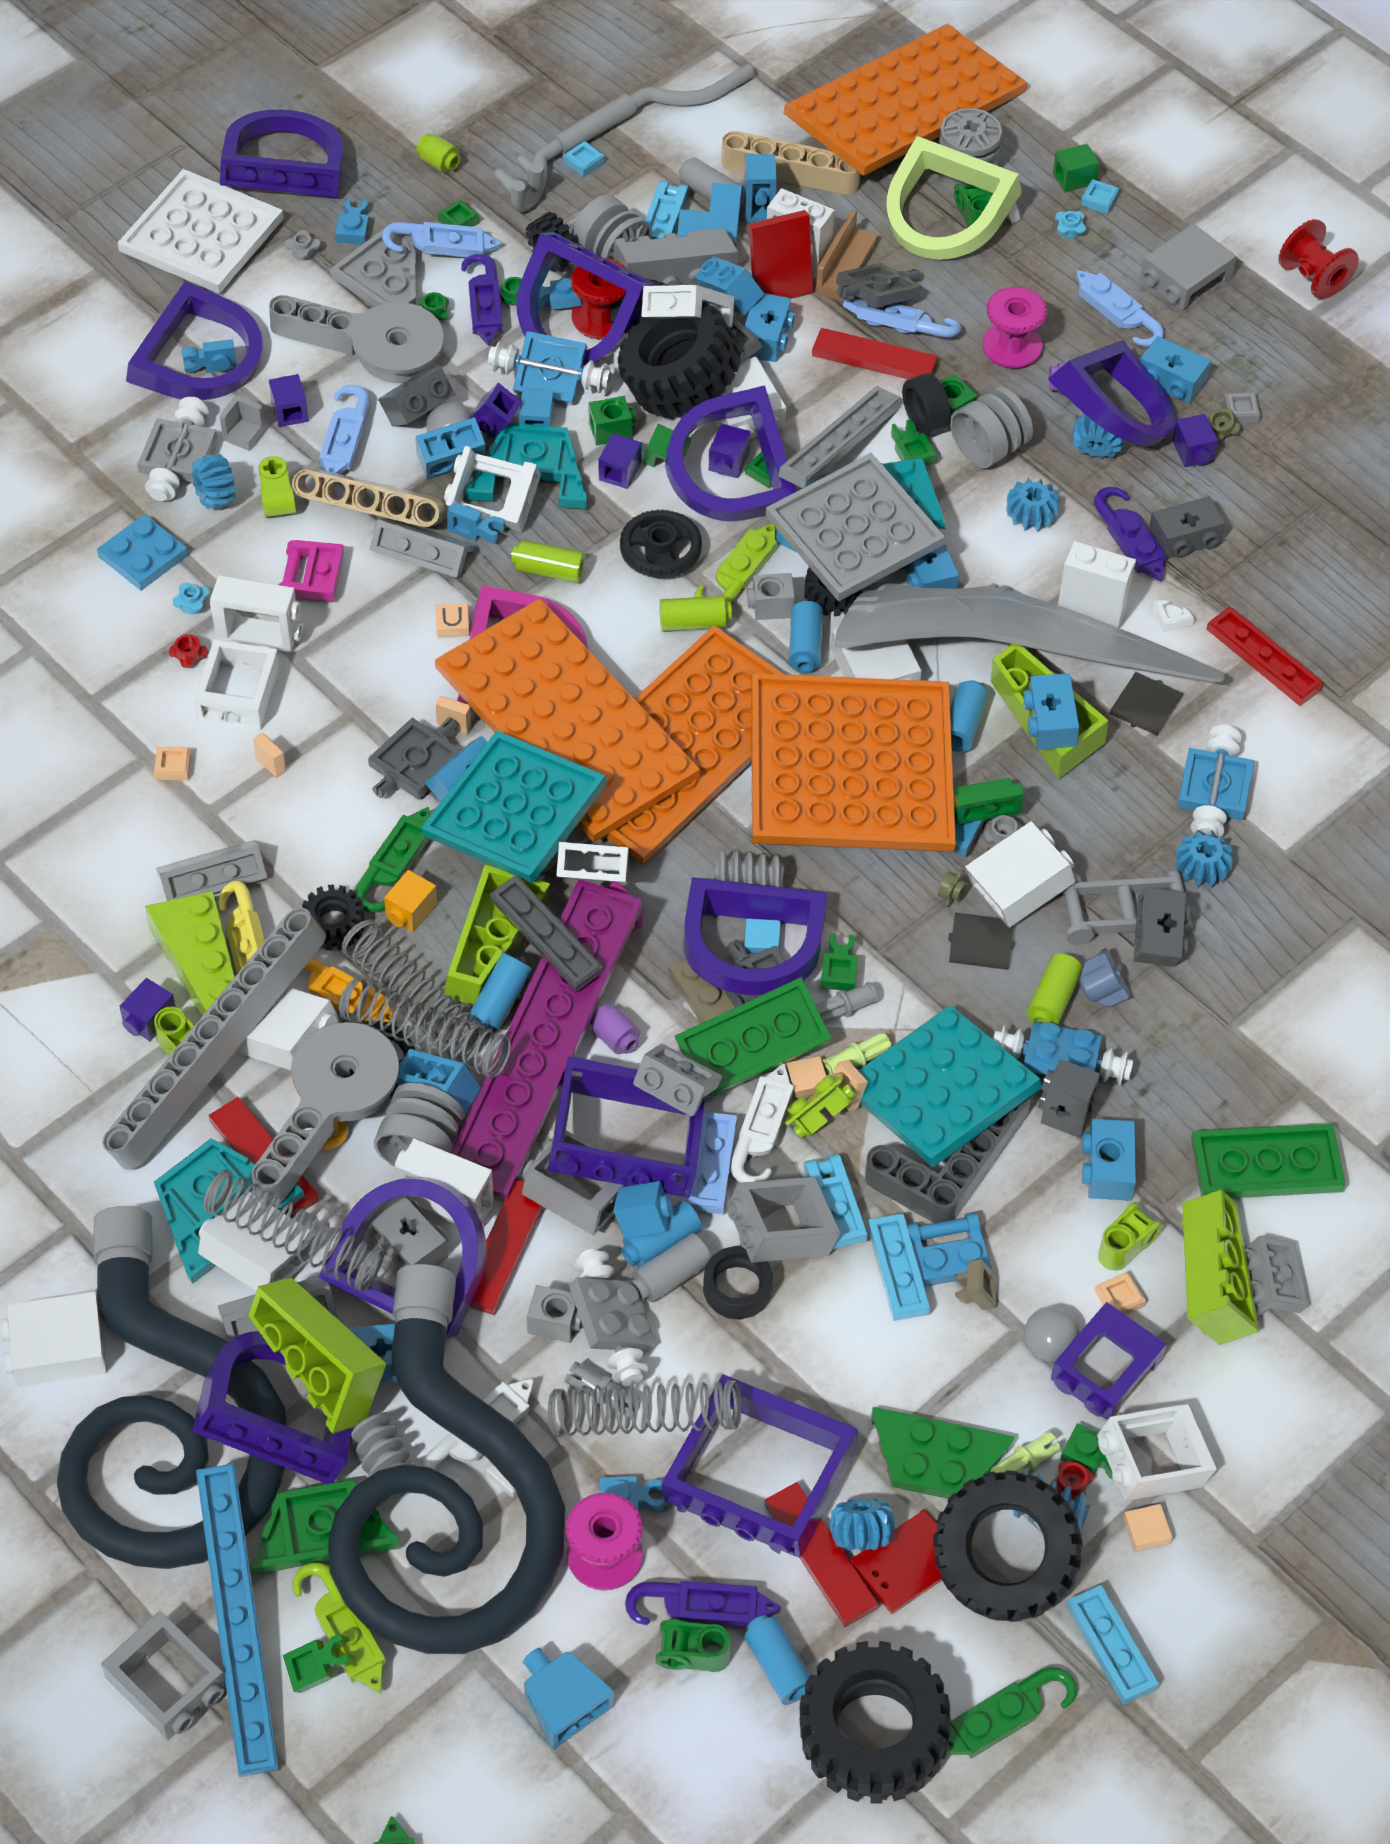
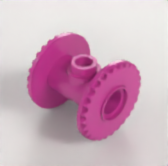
M1011 286L1010 288L1000 289L998 292H995L990 297L986 308L987 316L994 326L989 328L983 337L982 346L984 353L989 360L1004 368L1019 369V367L1029 366L1039 358L1042 352V339L1035 330L1041 327L1046 320V303L1040 295L1025 287Z
M596 1493L579 1501L568 1516L566 1523V1536L569 1543L567 1548L568 1565L574 1577L589 1588L602 1591L620 1588L630 1582L640 1569L643 1557L641 1545L643 1524L638 1510L629 1500L614 1493Z

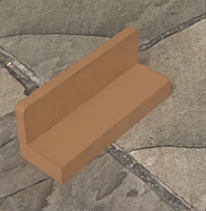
M851 210L817 268L816 293L844 302V299H841L837 293L839 287L836 284L838 272L864 267L878 240V234L856 228L857 211Z

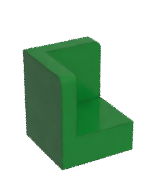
M1088 144L1055 152L1053 175L1064 193L1088 187L1092 179L1097 180L1099 161Z
M657 424L646 448L642 463L653 467L658 457L665 460L667 445L674 430ZM687 437L684 442L683 458L689 449L692 440L690 437Z

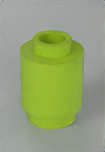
M425 134L420 138L416 152L420 155L422 161L442 173H448L457 168L460 163V150L458 147L436 134Z

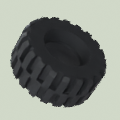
M703 301L701 318L647 319L642 317L639 319L640 323L637 326H632L628 331V338H624L621 343V351L618 354L620 376L638 404L645 411L668 418L669 415L673 418L682 417L683 414L698 404L717 396H722L726 392V386L731 385L734 381V372H738L741 350L737 339L719 310Z
M1006 1470V1472L1001 1473L993 1471L983 1474V1477L976 1480L971 1479L964 1483V1487L949 1497L944 1511H940L936 1521L938 1523L937 1530L933 1536V1545L935 1546L934 1559L946 1588L968 1609L996 1621L1019 1622L1029 1618H1036L1043 1615L1050 1608H1054L1073 1587L1082 1563V1535L1075 1514L1067 1501L1050 1484L1048 1485L1036 1476L1021 1474L1018 1471ZM1000 1510H1016L1030 1516L1038 1524L1044 1537L1045 1551L1040 1566L1030 1577L1016 1583H1001L987 1577L978 1568L972 1553V1539L976 1528L984 1518Z
M868 1641L856 1643V1650L849 1652L847 1647L844 1646L834 1651L835 1660L831 1662L828 1658H825L817 1665V1676H809L805 1683V1694L800 1699V1738H802V1749L805 1758L811 1760L812 1771L818 1778H827L828 1788L836 1793L840 1792L841 1788L847 1790L848 1799L858 1802L861 1795L869 1796L870 1804H882L883 1796L892 1795L893 1801H898L905 1798V1790L911 1788L916 1793L925 1786L926 1776L934 1778L940 1769V1759H945L949 1747L950 1702L948 1694L944 1693V1683L939 1674L931 1675V1664L923 1657L915 1661L912 1650L901 1646L899 1651L892 1650L891 1642L879 1641V1647H868ZM869 1695H881L896 1700L908 1710L912 1716V1729L904 1739L893 1746L883 1749H867L853 1744L843 1736L838 1729V1716L849 1703L858 1698Z

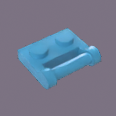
M976 1212L966 1213L964 1218L918 1226L917 1223L907 1224L924 1287L957 1281L956 1275L967 1272L968 1261L981 1259L992 1269ZM967 1232L969 1238L923 1247L921 1240Z

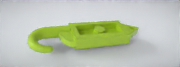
M773 523L757 530L750 528L717 569L716 581L725 590L721 595L724 596L725 602L732 603L738 594L753 580V575L758 574L777 550L775 526ZM702 585L698 586L695 597H704V587Z
M312 1562L302 1566L293 1578L292 1588L295 1596L300 1597L302 1595L301 1584L306 1577L315 1575L323 1580L329 1592L323 1595L315 1606L316 1620L327 1640L335 1635H343L349 1638V1642L339 1647L338 1655L341 1657L342 1655L349 1654L355 1657V1661L351 1665L343 1667L351 1683L357 1681L380 1694L382 1690L383 1666L386 1665V1659L370 1630L345 1605L330 1575L328 1565ZM374 1680L378 1681V1683L372 1684Z

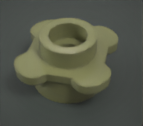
M1229 408L1218 409L1207 416L1218 442L1222 441L1224 437L1230 434L1236 435L1240 431V424L1234 421L1233 411ZM1224 423L1225 426L1220 427L1219 424Z
M960 870L958 874L949 871L940 884L938 896L946 899V907H950L953 899L959 901L965 892L967 883L962 881L964 870Z

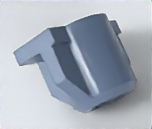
M1107 948L1100 950L1099 954L1085 961L1079 982L1088 1000L1110 1007L1128 999L1130 990L1121 975L1122 965L1114 963Z

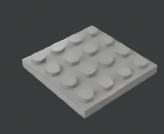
M872 453L766 507L767 518L838 602L934 551L945 543V536Z

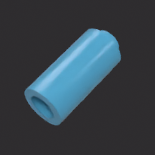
M801 601L791 608L788 662L793 669L802 673L811 672L821 664L823 609L819 604L812 601Z
M964 681L959 683L950 706L952 751L966 752L972 747L988 699L987 689L977 681Z
M502 952L469 1012L470 1015L475 1017L473 1021H478L479 1024H482L486 1031L488 1029L492 1030L493 1027L500 1030L533 969Z
M681 1200L673 1206V1215L668 1219L666 1232L623 1238L624 1247L621 1248L622 1255L629 1265L640 1267L691 1233L697 1234L702 1231V1223L692 1206L685 1200Z
M767 1615L759 1616L748 1624V1631L745 1633L744 1639L782 1704L789 1705L795 1703L805 1694V1683L811 1674L778 1618H768Z

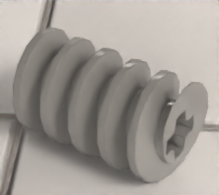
M720 849L716 860L714 880L783 887L785 863L781 865L779 855H774L769 864L764 853H761L758 861L754 862L752 852H747L744 860L740 861L738 851H734L729 860L726 857L725 850Z
M387 1412L378 1413L362 1420L351 1431L350 1444L356 1449V1456L362 1462V1468L368 1474V1477L379 1470L399 1465L416 1466L413 1462H406L410 1458V1453L406 1449H401L403 1446L402 1438L394 1437L397 1433V1428L394 1425H388L391 1417ZM402 1494L391 1496L388 1499L396 1498Z

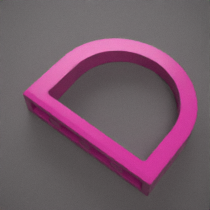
M481 585L469 639L486 630L488 617L505 619L540 598L588 649L586 636L579 622L559 604L532 594ZM458 693L457 701L468 704Z

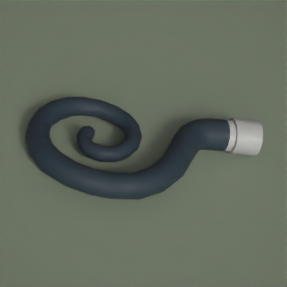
M115 1206L99 1211L94 1216V1262L97 1264V1297L100 1312L107 1324L124 1342L160 1359L206 1377L209 1368L228 1341L180 1319L150 1302L149 1263L152 1261V1216L149 1212L133 1206ZM251 1360L233 1367L230 1373L227 1395L235 1401L237 1406L287 1426L285 1406L266 1373ZM149 1395L126 1396L95 1408L75 1427L60 1457L57 1488L61 1508L79 1536L105 1556L134 1566L172 1569L208 1561L203 1520L192 1527L170 1532H146L121 1525L100 1508L90 1494L87 1481L90 1459L100 1443L114 1429L128 1423L150 1422L164 1426L179 1438L183 1445L184 1458L178 1467L169 1472L158 1471L152 1466L147 1465L139 1467L134 1473L136 1485L140 1489L154 1495H173L197 1483L196 1470L205 1469L209 1462L207 1438L192 1432L195 1419L191 1414L173 1402ZM250 1454L246 1470L238 1484L245 1536L266 1515L281 1485L285 1470L282 1466Z
M414 1264L404 1266L397 1272L392 1313L395 1318L392 1344L393 1372L402 1392L414 1407L442 1428L487 1457L514 1487L526 1514V1545L519 1565L505 1588L483 1606L462 1615L432 1617L410 1612L389 1601L368 1577L360 1561L359 1541L364 1522L376 1507L389 1497L407 1492L425 1494L441 1502L456 1520L459 1536L457 1543L451 1550L443 1553L433 1551L425 1543L419 1541L410 1543L406 1548V1558L409 1564L422 1573L446 1577L467 1570L483 1548L482 1518L473 1499L453 1479L430 1467L399 1465L379 1470L356 1485L337 1510L328 1540L329 1570L345 1605L369 1630L396 1645L425 1654H465L500 1642L534 1614L553 1585L563 1557L565 1505L549 1464L518 1427L466 1389L445 1370L443 1362L447 1326L452 1321L456 1276L450 1270L439 1266Z

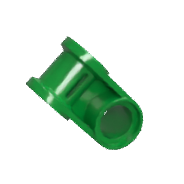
M956 184L954 186L955 203L967 227H969L980 217L992 195L989 191L973 185L962 186L961 184Z
M677 1619L664 1620L660 1623L659 1631L663 1634L661 1650L656 1654L655 1659L659 1666L672 1670L691 1669L719 1672L729 1665L731 1660L730 1635L722 1626L689 1623ZM714 1643L723 1647L717 1653H710L704 1650L707 1645Z

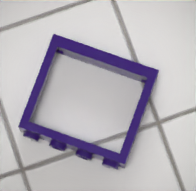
M568 1056L547 1171L624 1186L660 1181L664 1193L690 1198L697 1170L705 1097H703L697 1113L694 1116H689L683 1165L564 1143L572 1093L687 1115L636 1087L633 1082L638 1071L637 1069ZM576 1071L581 1072L583 1074L582 1077L572 1075V1072Z
M722 1374L719 1382L722 1385L723 1391L727 1381L734 1380L737 1383L741 1395L742 1414L823 1446L833 1452L794 1526L791 1527L684 1482L712 1432L705 1424L701 1431H697L694 1428L691 1429L662 1481L664 1501L676 1506L678 1512L684 1513L688 1511L700 1516L704 1522L711 1526L719 1527L722 1525L734 1530L744 1540H757L769 1545L778 1554L783 1551L801 1558L859 1448L858 1429ZM731 1388L730 1409L733 1410L734 1398L733 1391ZM714 1390L709 1397L707 1416L711 1427L715 1426L718 1419L714 1402ZM702 1412L700 1413L698 1419L695 1422L696 1427H700L702 1425Z

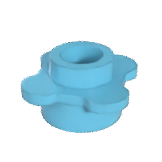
M1060 211L1056 213L1055 220L1058 221L1057 232L1062 237L1073 239L1086 231V226L1082 221L1084 220L1082 212Z
M189 582L182 583L179 586L178 596L173 598V605L176 608H180L186 614H197L205 607V598L210 595L209 589L205 586L197 587L191 585Z

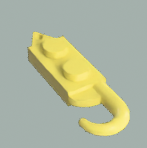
M231 881L221 891L218 905L219 911L224 913L226 911L227 899L235 892L239 906L230 916L228 926L225 929L236 973L238 974L265 940L257 912H254L248 888L240 881Z

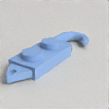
M395 222L387 225L382 234L384 244L396 252H402L403 247L393 243L391 240L393 234L411 235L415 247L428 254L468 257L473 254H486L499 249L501 246V242L484 233L483 228L424 222L423 224Z
M1079 270L1076 271V280L1079 286L1078 295L1119 328L1131 329L1144 325L1153 333V337L1150 339L1133 337L1134 343L1143 347H1149L1157 336L1163 338L1164 331L1161 324L1144 311L1140 303L1102 273L1095 275Z
M844 299L843 307L856 313L858 319L865 320L870 325H886L894 327L896 331L901 333H915L918 331L945 338L956 336L961 332L959 322L945 318L944 322L950 326L931 322V317L924 314V310L896 303L885 305L884 308H873L863 299Z
M357 385L341 387L334 395V400L338 401L345 394H354L358 397L356 408H341L333 412L319 457L320 466L324 467L325 471L342 474L345 470L351 471L370 404L368 392Z

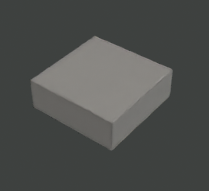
M1255 393L1225 394L1224 406L1233 411L1236 423H1259L1260 412Z

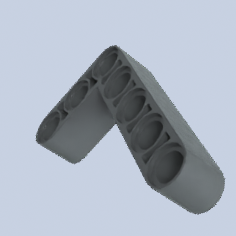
M1032 1096L995 1122L1003 1126H994L992 1124L956 1150L939 1174L892 1147L877 1145L871 1148L867 1154L865 1181L874 1190L933 1223L956 1219L1028 1116ZM980 1148L985 1150V1152H977L974 1149ZM876 1166H885L888 1169L880 1170ZM963 1174L966 1175L967 1178H959L955 1175ZM907 1183H915V1184H917L918 1186H917V1187H910V1186H907L906 1184H907ZM945 1200L949 1202V1204H940L937 1201Z

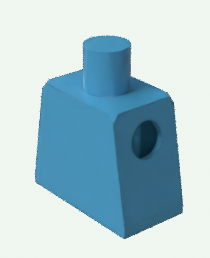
M537 1648L524 1658L523 1664L532 1674L524 1682V1695L550 1746L554 1750L614 1707L613 1690L571 1652H564L551 1661L542 1648Z

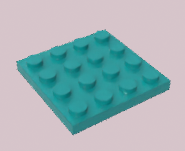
M496 731L424 823L421 830L423 835L429 839L514 876L517 875L519 878L533 884L559 850V842H565L607 786L608 782L603 774Z
M951 1005L858 1070L868 1081L864 1094L860 1097V1104L932 1167H935L1042 1088L1041 1080L1038 1076Z

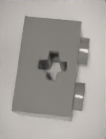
M405 1196L392 1199L379 1209L368 1226L369 1235L400 1268L414 1264L437 1266L448 1258L447 1235L439 1225H431L425 1218L422 1207L415 1200L409 1201Z

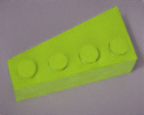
M1011 644L992 659L991 683L1029 736L1028 717H1032L1031 710H1025L1024 690H1029L1030 676L1053 675L1054 673L1023 646ZM1074 690L1073 694L1079 724L1077 747L1038 750L1058 779L1106 743L1108 720ZM1029 737L1037 748L1035 737Z
M484 865L447 974L444 996L452 995L453 1000L474 1005L502 952L512 956L524 939L520 931L494 905L489 896L490 893L514 877V875L498 868ZM521 879L546 906L550 883L535 880L532 884Z
M213 891L145 906L149 928L153 936L160 943L163 953L174 967L181 984L185 986L191 1001L201 1017L234 979Z
M1218 1190L1182 1203L1183 1218L1181 1219V1224L1184 1231L1187 1319L1196 1325L1204 1335H1208L1219 1345L1258 1333L1259 1326L1237 1203L1223 1190Z
M292 1277L258 1286L248 1317L273 1352L280 1351L284 1356L287 1365L286 1370L293 1380L299 1378L309 1391L306 1398L313 1408L320 1407L328 1418L325 1424L331 1433L334 1434L355 1427L362 1420L366 1419L386 1363Z

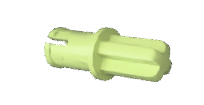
M885 1033L878 1034L859 1044L850 1043L849 1048L823 1059V1065L827 1074H830L832 1077L840 1061L849 1060L855 1068L859 1067L861 1069L866 1065L867 1061L878 1057L892 1047Z
M1046 1431L1042 1436L1025 1447H1016L1014 1454L992 1467L990 1472L1001 1473L1011 1470L1021 1473L1024 1469H1027L1028 1473L1032 1474L1036 1471L1037 1465L1060 1452V1444L1056 1442L1044 1448L1045 1445L1056 1439L1052 1433Z

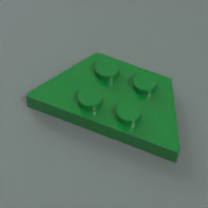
M877 1407L872 1408L871 1420L875 1424L879 1437V1447L882 1457L887 1464V1473L891 1487L949 1499L953 1493L956 1494L964 1487L963 1484L971 1479L976 1480L983 1477V1474L989 1473L991 1468L1013 1446L1014 1436Z
M353 1479L277 1493L271 1508L270 1520L266 1522L261 1535L262 1542L256 1558L253 1557L251 1563L253 1575L300 1567L312 1562H328V1540L334 1516L357 1485ZM376 1509L363 1524L359 1541L360 1556L400 1549L398 1536L395 1532L392 1533Z

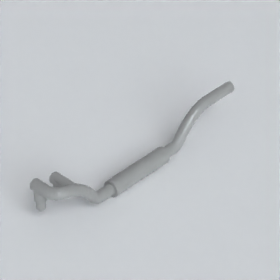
M746 64L713 85L699 90L673 91L657 87H645L630 96L624 94L553 136L552 142L541 147L535 153L533 161L526 155H520L517 158L518 165L529 176L530 188L526 193L525 183L521 180H516L501 168L496 169L494 176L510 194L511 206L518 212H527L535 206L544 192L548 174L547 161L558 154L563 156L582 142H587L635 114L636 108L646 102L653 101L676 106L704 104L721 97L754 77L755 72L751 65Z

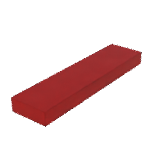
M820 328L812 348V356L908 380L925 373L933 374L937 364V355L826 328Z
M1228 607L1208 622L1207 631L1299 706H1302L1323 689V681L1232 607Z
M236 1097L208 1115L211 1124L232 1150L245 1156L253 1164L258 1162L273 1141L272 1137L239 1097ZM303 1175L295 1185L303 1190L305 1197L293 1205L290 1218L295 1217L299 1210H306L319 1201V1195Z
M516 1180L508 1198L506 1197L486 1239L487 1255L485 1269L470 1305V1308L493 1316L543 1209V1206L522 1195L524 1182Z
M795 1482L766 1498L764 1505L774 1520L793 1527L808 1498L798 1482ZM821 1519L800 1560L844 1627H847L877 1610L878 1603L841 1547L836 1546L831 1532Z

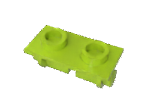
M842 1072L834 1078L829 1074L814 1087L817 1091L807 1100L802 1096L788 1107L787 1111L790 1114L787 1115L785 1124L788 1126L794 1121L797 1124L793 1127L795 1133L800 1138H803L805 1135L810 1137L828 1122L826 1116L820 1111L825 1107L834 1117L853 1102L852 1097L856 1095V1092L848 1083L845 1086L840 1084L843 1078Z

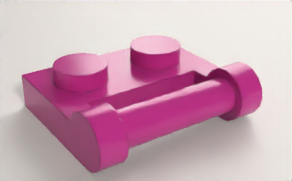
M303 540L289 541L286 549L288 559L283 581L278 585L293 587L296 598L334 602L344 555L343 544ZM307 556L308 561L303 583H297L295 581L300 559Z

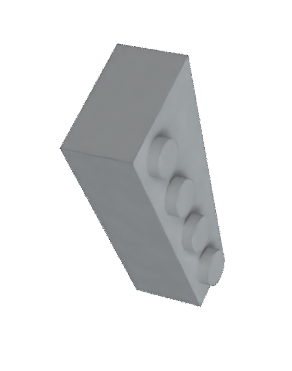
M725 228L690 231L687 236L680 237L675 233L664 234V237L661 239L651 240L649 236H639L636 238V241L626 242L624 238L614 239V261H618L627 270L644 279L657 280L667 284V286L699 285L693 277L700 271L701 266L713 256L738 265V250Z

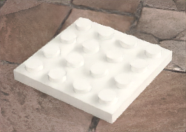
M182 169L118 241V249L124 254L220 294L284 219L283 210Z

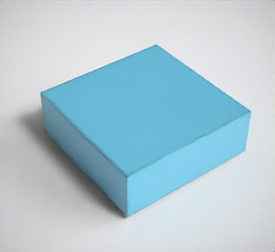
M586 141L563 155L564 163L582 177H585L605 163V156Z
M1092 179L1081 198V206L1108 214L1118 197L1119 188Z
M746 919L744 949L747 954L759 953L773 946L779 951L780 921Z

